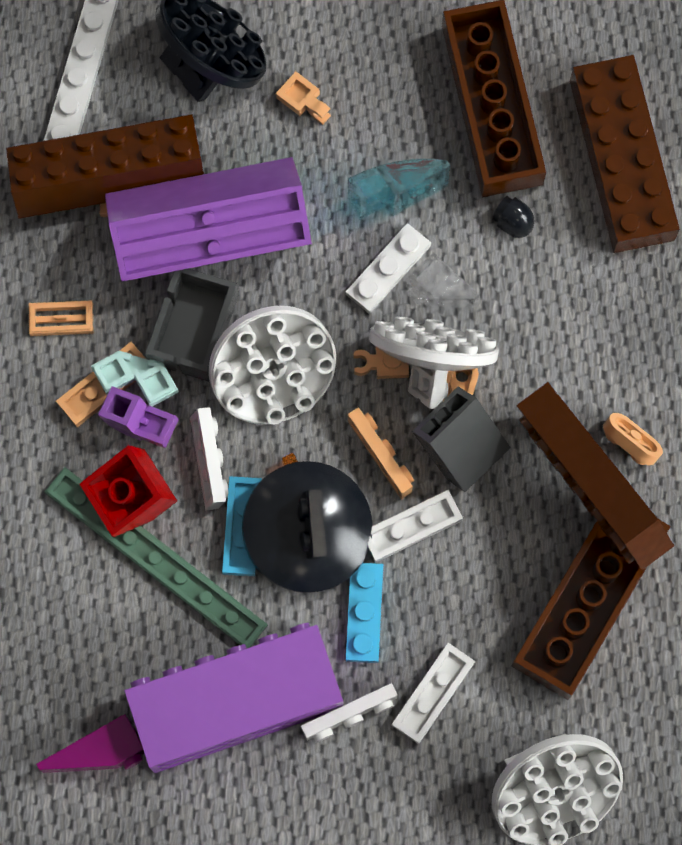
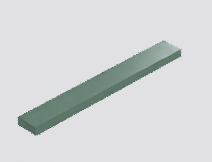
M66 467L63 468L44 491L46 495L237 644H245L246 648L252 647L267 628V623L142 526L112 537L79 485L83 480Z

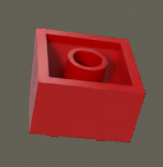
M130 445L126 446L79 483L112 537L153 521L177 502L176 497L146 450Z

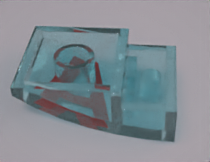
M410 159L383 164L365 170L348 178V201L360 220L385 206H388L394 216L448 187L450 164L447 160Z

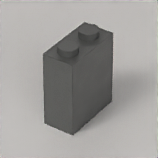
M457 387L412 431L445 478L464 492L475 484L511 448L478 399L460 387Z

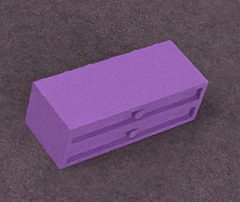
M292 157L105 194L108 223L122 282L312 244L302 185Z
M303 623L290 629L291 634L279 638L277 633L262 637L258 640L259 645L246 648L245 644L228 649L226 656L217 659L214 658V655L206 656L194 661L196 665L194 667L183 670L182 666H177L162 672L164 676L162 678L151 681L150 677H145L131 682L132 688L124 691L149 768L154 773H158L315 719L342 707L343 699L318 626L310 627L309 623Z

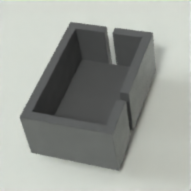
M189 268L174 271L167 289L169 298H164L145 354L148 360L152 359L163 362L168 370L176 372L177 367L180 366L182 374L210 382V357L218 339L228 328L239 296L238 285L236 282Z

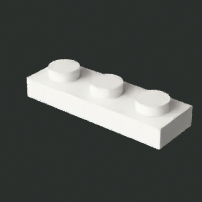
M407 223L346 290V295L370 314L431 247V242Z
M210 407L199 408L190 417L205 510L219 509L228 498V484L225 479H222L220 467L223 466V454L216 445L215 436L218 434L216 418L211 416Z
M449 490L372 526V539L370 537L367 545L374 562H379L463 521V517Z
M447 643L392 723V726L417 744H420L475 661L450 643Z
M391 683L301 725V729L307 741L314 738L315 742L318 743L334 735L332 729L342 724L347 729L364 721L362 715L374 710L376 714H380L394 706L392 701L397 699L398 695Z

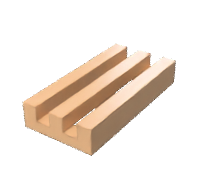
M92 300L29 303L30 336L94 334ZM86 310V314L36 316V312ZM86 322V325L36 327V324Z

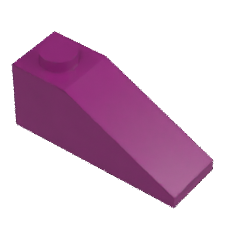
M124 714L36 765L43 773L118 769L122 766L127 770L142 762L141 755L145 753L140 738L129 718Z

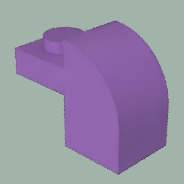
M111 386L98 414L106 424L115 430L139 441L142 439L166 448L179 420L176 415L147 405L140 396Z

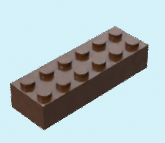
M498 0L443 11L442 30L482 198L543 186L546 169L505 1Z
M634 55L573 67L570 85L613 253L675 241L680 228Z
M193 114L6 148L11 194L19 219L106 203V193L204 174Z
M549 382L516 405L523 415L518 420L526 429L531 439L539 449L541 448L551 465L561 474L573 493H576L581 503L590 515L594 516L599 526L608 538L618 547L617 549L629 564L635 560L643 570L674 547L658 518Z
M658 519L667 533L671 526ZM597 521L511 667L566 700L572 697L646 568L642 570L635 560L629 564Z

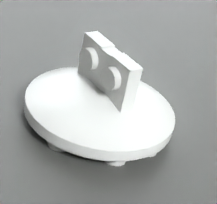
M269 306L257 309L231 324L215 344L209 362V380L212 390L221 406L234 417L254 424H279L282 421L289 420L311 410L324 395L335 373V345L321 321L307 311L291 306ZM295 404L299 412L285 418L283 408Z
M400 316L395 317V322L376 321L375 325L370 328L369 341L386 354L412 365L408 392L415 398H419L429 409H435L447 397L448 383L446 380L448 371L475 369L493 364L498 359L499 348L496 346V340L484 337L485 333L479 330L466 329L463 332L443 327L444 322L439 320L425 319L424 324L414 323V320L411 318Z
M564 733L543 740L523 752L505 759L506 768L500 774L493 789L492 810L503 832L518 842L530 845H563L570 838H568V834L562 824L575 820L581 830L577 835L590 833L598 827L599 822L614 806L622 790L623 772L621 764L613 750L606 743L595 737L581 734L566 735Z

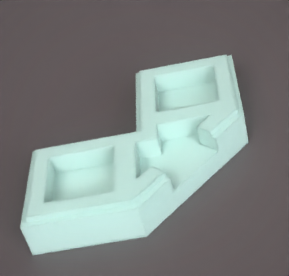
M117 351L91 365L106 395H108L111 386L120 389L136 381L149 406L153 407L179 392L165 365L160 361L148 360L133 356L127 352Z

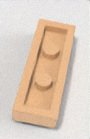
M132 341L119 350L146 359ZM92 372L57 399L56 402L78 428L102 408L107 395L95 373ZM133 381L132 383H130V384H128V385H126V386H124V387H122V388H120V389H121V390H126L129 386H131V385H132L134 382H136V381Z
M359 407L348 413L349 424L400 499L402 500L411 494L413 489L411 483L414 482V479L405 465L399 467L393 456L396 453L387 439L381 441L375 432L378 426L368 412L363 414Z

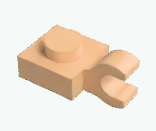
M296 71L276 92V98L299 116L307 110L322 125L331 117L328 113L330 108L317 99L320 95L319 88Z

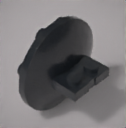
M161 0L156 8L155 18L158 29L168 46L159 58L181 80L182 85L197 102L207 99L217 84L245 89L256 85L266 72V58L260 45L262 39L242 22L243 18L239 12L232 8L226 9L213 0ZM239 25L247 31L242 38L235 31Z
M295 462L282 466L268 474L250 494L242 518L243 541L254 566L272 583L294 592H320L331 589L346 581L363 563L369 550L367 544L370 537L372 539V515L363 492L344 472L320 462Z

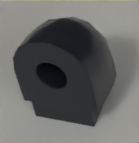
M506 196L494 212L492 220L497 222L498 228L510 236L522 238L529 235L534 228V215L531 209L517 197L511 199Z

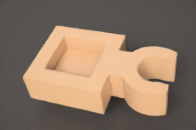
M377 347L376 354H370L365 350L354 351V358H363L366 361L364 367L354 368L355 375L364 376L371 370H377V379L409 378V364L386 354Z

